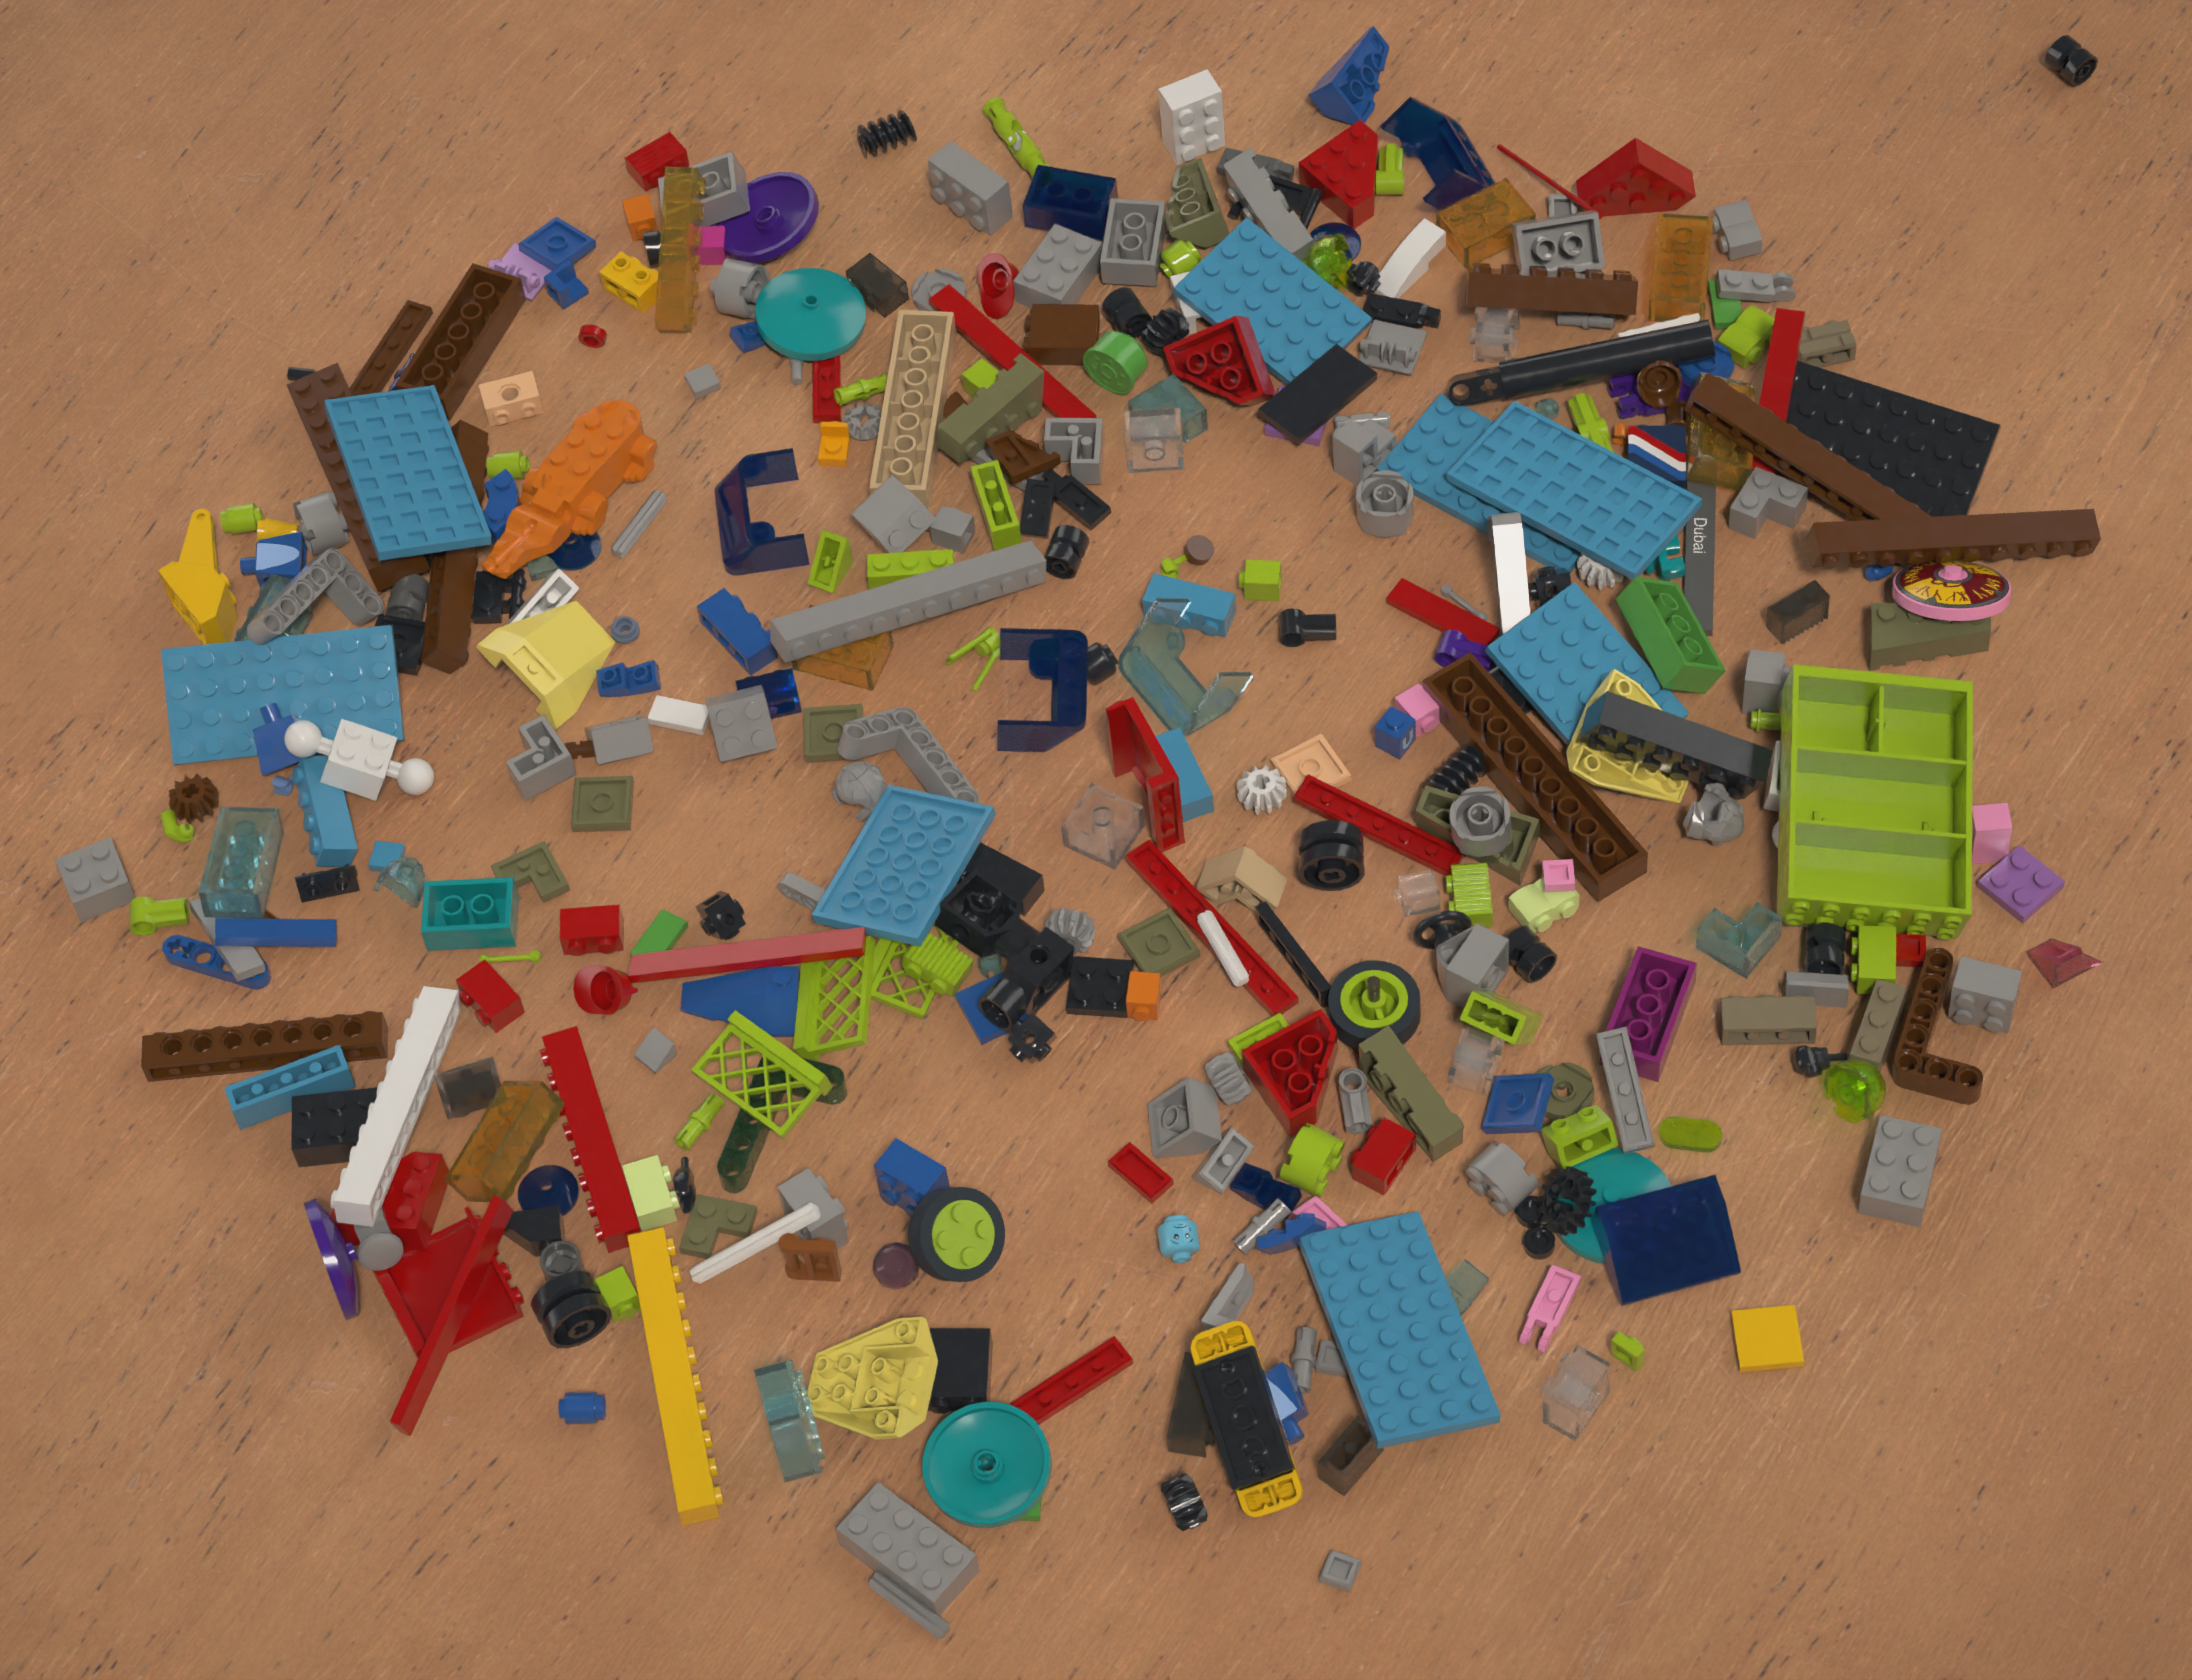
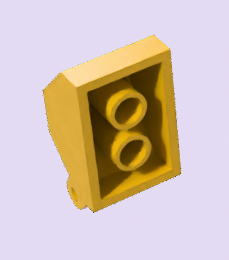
M198 509L191 515L179 561H172L159 569L158 572L170 604L203 645L230 642L238 617L234 607L237 601L233 593L228 589L231 587V584L223 572L218 574L214 522L211 514L207 509Z

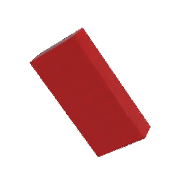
M1131 1142L1125 1145L1108 1161V1167L1151 1204L1174 1185L1173 1178Z

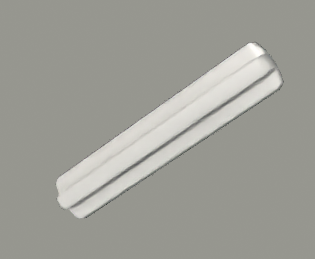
M1209 910L1200 913L1197 916L1198 924L1233 984L1240 987L1248 983L1249 974L1214 914Z

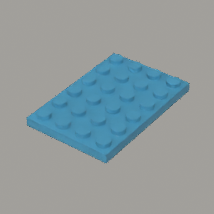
M1247 217L1173 288V293L1212 325L1236 315L1249 317L1267 370L1286 385L1335 344L1346 349L1372 322V318Z
M1575 582L1488 645L1485 650L1567 746L1571 742L1587 702L1613 669L1639 683L1663 711L1684 719L1689 715V711L1669 689H1665L1660 685L1657 675Z
M888 785L812 913L814 923L840 929L865 927L867 935L921 947L941 912L940 902L954 889L996 816L994 807Z

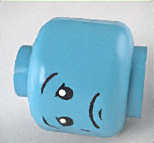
M1187 1215L1167 1217L1164 1219V1223L1158 1227L1157 1233L1161 1255L1171 1258L1173 1263L1191 1261V1256L1200 1250L1197 1224L1189 1220Z

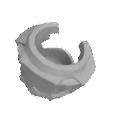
M865 761L854 762L844 766L837 776L832 790L833 798L840 805L845 803L861 804L865 807L860 813L855 815L858 822H867L888 786L883 779L880 768Z
M1707 784L1701 800L1693 802L1682 825L1685 828L1686 837L1712 841V845L1721 846L1727 841L1739 838L1745 829L1743 807L1739 801L1736 802V800L1729 797V793L1723 784Z

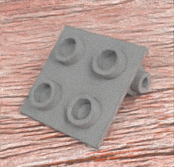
M1374 320L1367 339H1362L1360 350L1362 352L1359 360L1367 366L1412 375L1428 331Z

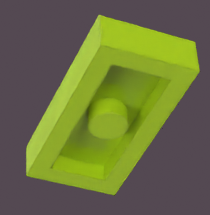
M1278 1013L1229 1039L1228 1047L1243 1067L1242 1050L1289 1026L1282 1014Z

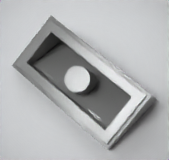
M1233 1127L1221 1133L1222 1141L1210 1149L1191 1177L1196 1182L1219 1194H1223L1255 1148L1251 1142Z

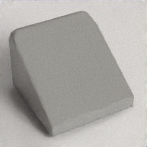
M1564 194L1548 195L1549 217L1577 213L1576 203Z
M654 1027L648 1033L634 1056L654 1074H657L677 1055L674 1043Z

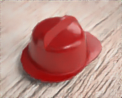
M989 253L984 256L979 263L977 271L982 307L987 316L993 319L1002 318L1012 308L1015 295L1013 281L1019 274L1018 269L1008 262L1003 255L998 253Z
M591 965L583 967L577 973L573 986L574 998L578 1006L590 1014H614L617 1010L625 1008L629 1004L632 994L638 992L637 988L632 987L630 978L626 973L608 966Z

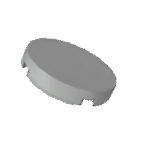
M942 268L935 269V272L929 274L928 272L921 274L915 280L912 287L913 303L918 311H935L929 305L928 299L948 284L967 298L966 285L961 275L952 270Z

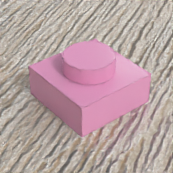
M1573 859L1542 861L1544 892L1575 891Z

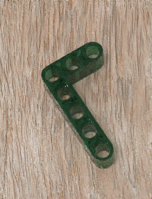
M763 1057L761 1058L758 1067H763ZM803 1058L825 1074L831 1084H837L832 1087L826 1096L821 1094L816 1101L832 1105L844 1101L848 1091L843 1071L833 1065ZM784 1071L769 1072L770 1085L786 1083ZM764 1073L753 1076L749 1089L765 1086ZM806 1087L792 1089V1095L806 1098L811 1092ZM787 1090L771 1092V1104H781L784 1094H787ZM766 1093L750 1095V1106L753 1108L765 1107L766 1098L759 1097L766 1095ZM741 1108L717 1165L722 1187L729 1193H739L747 1187L770 1131L769 1128L759 1121L749 1124L756 1119ZM778 1111L772 1112L773 1121ZM742 1146H749L746 1149L739 1150ZM731 1172H738L736 1175L728 1176Z

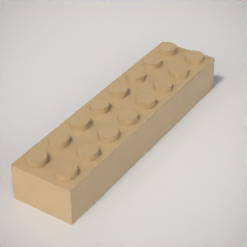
M898 311L869 486L870 494L887 478L893 475L929 510L939 449L937 446V428L943 422L944 406L947 398L957 334L954 312Z

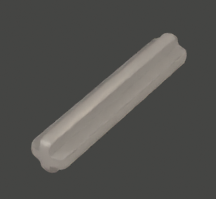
M654 490L611 546L614 556L620 559L626 556L666 503V495L663 492Z
M876 1572L870 1578L868 1583L872 1590L937 1639L944 1638L949 1632L950 1626L946 1620L882 1572Z

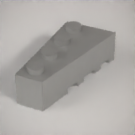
M1250 147L1223 165L1229 185L1226 191L1235 204L1237 202L1243 207L1241 212L1245 218L1247 217L1299 260L1303 261L1316 253L1314 240L1294 210L1288 213L1287 210L1290 208L1280 190L1273 191L1275 187L1269 178L1270 175L1264 166L1258 169L1255 159L1256 154Z

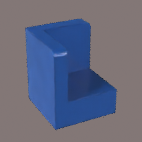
M567 261L544 276L548 295L563 310L589 294L588 288L576 277L574 265L571 261Z

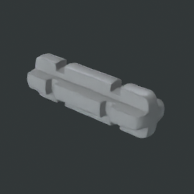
M1387 411L1377 412V415H1373V412L1350 414L1351 417L1346 415L1335 416V429L1343 426L1350 419L1363 425L1369 418L1384 428L1390 427V415Z

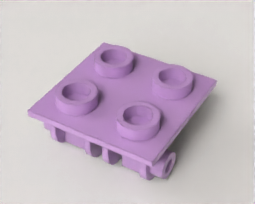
M516 243L512 245L502 260L492 259L488 264L490 269L521 278L526 299L533 301L544 286V276L552 272L520 252L519 245Z

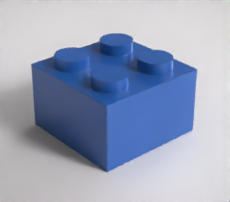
M895 1138L874 1165L881 1199L890 1206L897 1205L904 1209L909 1217L912 1216L919 1202L929 1193L940 1188L950 1187L945 1166Z

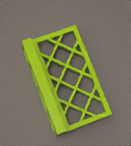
M936 927L940 935L939 938L942 941H946L949 944V941L953 940L952 947L958 948L960 942L949 935H945L944 931ZM879 938L874 951L870 999L924 1020L936 992L931 989L929 983L922 984L920 978L914 979L917 986L902 990L898 979L908 975L904 970L894 973L891 962L903 957L908 948L902 942ZM893 981L897 993L888 996L877 992L881 984ZM920 992L924 999L921 1009L908 1004L906 996Z
M867 936L865 956H861L857 962L853 961L851 957L841 958L830 969L828 968V960L801 963L793 1050L808 1063L819 1061V1055L867 1044L875 939L872 936ZM849 961L853 966L840 978L837 975L838 971ZM861 971L863 973L861 981L852 988L849 982ZM835 977L839 982L826 994V985ZM847 987L851 992L838 1004L834 999ZM859 997L860 1005L850 1014L846 1009ZM832 1003L836 1006V1009L826 1020H823L824 1010ZM844 1013L849 1018L838 1030H835L832 1025ZM856 1023L858 1025L857 1036L845 1038L844 1035ZM830 1029L834 1034L826 1043L820 1044L821 1037Z
M735 1010L727 1019L730 1024L694 1065L691 1071L784 1139L821 1094L826 1096L833 1086L825 1074ZM734 1035L740 1040L741 1050L725 1053V1044ZM756 1054L763 1056V1067L747 1069V1056ZM742 1058V1070L726 1072V1059ZM720 1061V1074L707 1075L703 1072L709 1062ZM780 1070L785 1072L786 1083L770 1085L769 1072ZM764 1073L765 1086L749 1089L748 1076ZM743 1077L744 1090L733 1092L728 1090L727 1079ZM806 1087L811 1091L804 1100L793 1102V1088ZM787 1090L788 1103L771 1104V1092ZM766 1093L765 1107L753 1108L750 1106V1095ZM788 1110L789 1118L781 1128L773 1123L772 1112Z

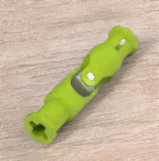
M994 97L988 100L982 108L984 116L991 119L993 128L1005 140L1007 147L1024 170H1028L1031 174L1032 182L1035 185L1047 183L1054 175L1052 166L1045 163L1043 154L1024 131L1014 114L1007 111L1003 99Z

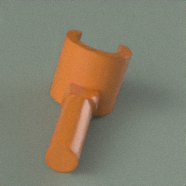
M1618 423L1614 427V433L1612 434L1613 444H1627L1628 426L1626 424Z

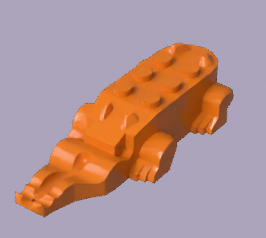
M608 400L596 405L589 412L582 413L576 418L572 430L542 461L540 467L532 468L525 476L522 485L523 492L520 497L522 505L512 510L506 522L505 532L495 543L485 562L481 561L484 571L506 579L527 562L553 553L571 533L584 536L589 534L592 536L605 522L608 506L607 498L623 481L634 483L637 480L642 482L655 468L653 456L657 449V442L653 438L644 435L641 416L637 407L630 402L622 400Z

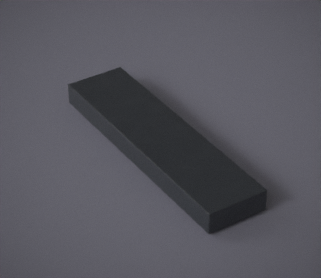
M1265 901L1258 905L1256 909L1258 925L1320 1006L1323 1008L1328 1006L1330 984Z

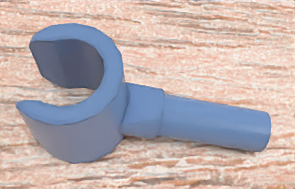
M278 775L275 776L272 785L276 788L273 792L289 796L294 786L292 775L287 779Z

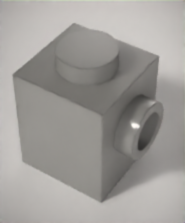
M941 506L938 514L933 515L937 520L929 527L932 543L964 554L975 534L973 515L964 513L957 508L952 509Z

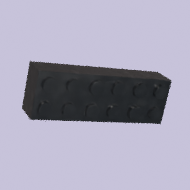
M1606 691L1587 708L1579 741L1587 744L1590 749L1614 753L1618 759L1642 763L1646 769L1670 773V776L1677 780H1690L1698 783L1697 785L1702 789L1710 783L1723 784L1729 793V797L1734 800L1745 799L1766 782L1773 750L1609 691Z

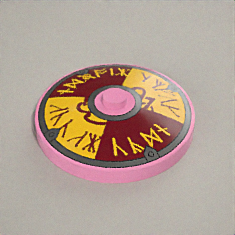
M1956 560L1942 564L1936 561L1922 562L1901 569L1893 578L1892 596L1901 607L1912 613L1933 619L1947 621L1984 619L2004 611L2011 601L2012 587L2004 575L1989 567L1971 562Z

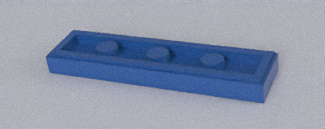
M215 918V946L336 947V919Z

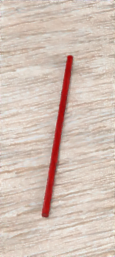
M1497 145V149L1585 210L1598 212L1503 145ZM1598 212L1599 219L1603 217V214Z

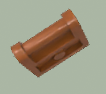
M786 1233L779 1238V1247L781 1252L785 1254L787 1262L785 1271L790 1279L841 1281L842 1269L835 1241H830L826 1238H815L813 1240L797 1239L791 1233ZM798 1255L804 1256L805 1264L799 1260Z

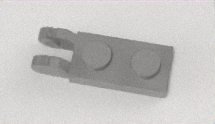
M1718 269L1715 275L1719 298L1761 302H1789L1796 295L1794 288L1790 287L1794 284L1792 275L1783 272L1772 275L1770 273Z

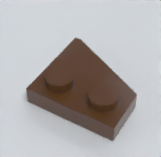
M1011 430L985 440L986 450L994 460H998L1000 468L1012 484H1016L1061 464L1058 453L1053 452L1049 454L1042 451L1038 443L1026 440Z

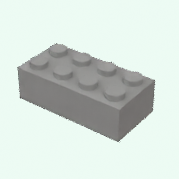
M879 1482L836 1528L841 1547L873 1571L882 1572L939 1616L980 1572L975 1553Z

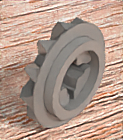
M868 401L864 405L855 403L854 408H847L845 416L842 417V422L848 423L850 437L857 440H870L877 437L882 409L878 404L871 405ZM867 415L868 419L864 426H862L860 420L863 419V416Z

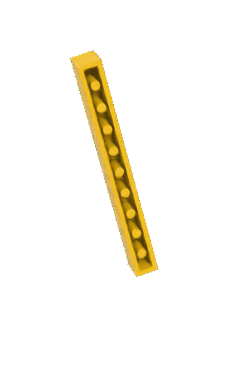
M664 1227L627 1235L678 1513L683 1526L720 1518L718 1506L723 1505L724 1500L720 1485L714 1486L713 1477L719 1475L715 1457L709 1458L708 1449L713 1448L711 1433L709 1429L704 1430L702 1421L708 1420L704 1401H698L697 1393L703 1392L699 1373L693 1374L692 1365L697 1364L694 1346L688 1347L687 1338L692 1337L689 1319H683L681 1312L687 1310L684 1292L677 1291L676 1284L682 1283L678 1264L673 1265L671 1257L677 1256L673 1237L667 1239Z

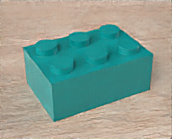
M514 878L425 881L421 934L427 951L516 947L519 894Z

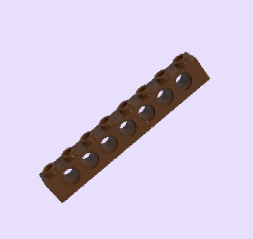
M366 1011L362 1014L354 1015L336 1014L332 1017L324 1018L306 1017L302 1020L294 1021L277 1020L264 1024L247 1023L234 1027L217 1026L213 1029L204 1030L187 1029L183 1032L174 1033L157 1032L153 1035L142 1036L141 1067L148 1082L264 1071L281 1067L337 1045L341 1046L346 1062L388 1058V1026L382 1012Z

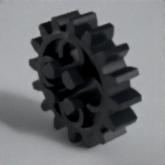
M1567 1166L1566 1169L1558 1168L1557 1176L1551 1174L1548 1176L1550 1183L1549 1185H1542L1545 1193L1543 1196L1538 1197V1200L1542 1202V1206L1537 1209V1213L1543 1214L1540 1222L1547 1225L1546 1230L1567 1236L1568 1233L1577 1234V1226L1585 1227V1217H1592L1589 1211L1590 1207L1596 1206V1202L1591 1200L1592 1196L1597 1193L1596 1189L1590 1188L1594 1180L1587 1177V1172ZM1559 1194L1561 1198L1575 1202V1208L1572 1204L1559 1200Z

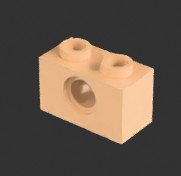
M533 371L479 384L490 427L544 413Z

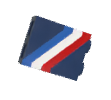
M1628 426V460L1686 490V426Z

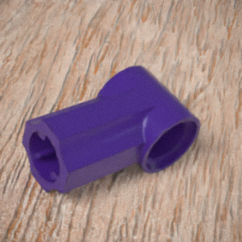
M1446 630L1434 655L1435 661L1443 667L1450 665L1470 652L1486 670L1494 666V661L1485 652L1487 645L1469 641L1463 633L1457 630Z

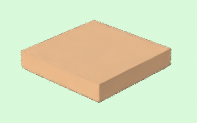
M1322 734L1270 759L1273 769L1277 768L1280 776L1286 780V787L1292 796L1295 795L1308 774L1336 788L1352 781L1351 774Z

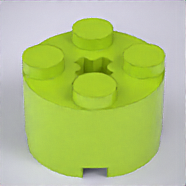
M1306 1123V1127L1303 1126L1288 1151L1290 1155L1288 1162L1290 1164L1283 1163L1280 1179L1312 1195L1322 1197L1329 1183L1327 1177L1330 1171L1335 1173L1341 1164L1343 1156L1340 1154L1345 1146V1142L1324 1130Z

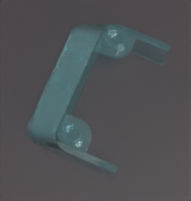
M1156 598L1120 654L1118 666L1122 675L1169 731L1180 727L1184 736H1189L1228 713L1253 678L1251 672H1219L1206 691L1179 659V655L1185 646V636L1177 623L1191 602L1188 599Z

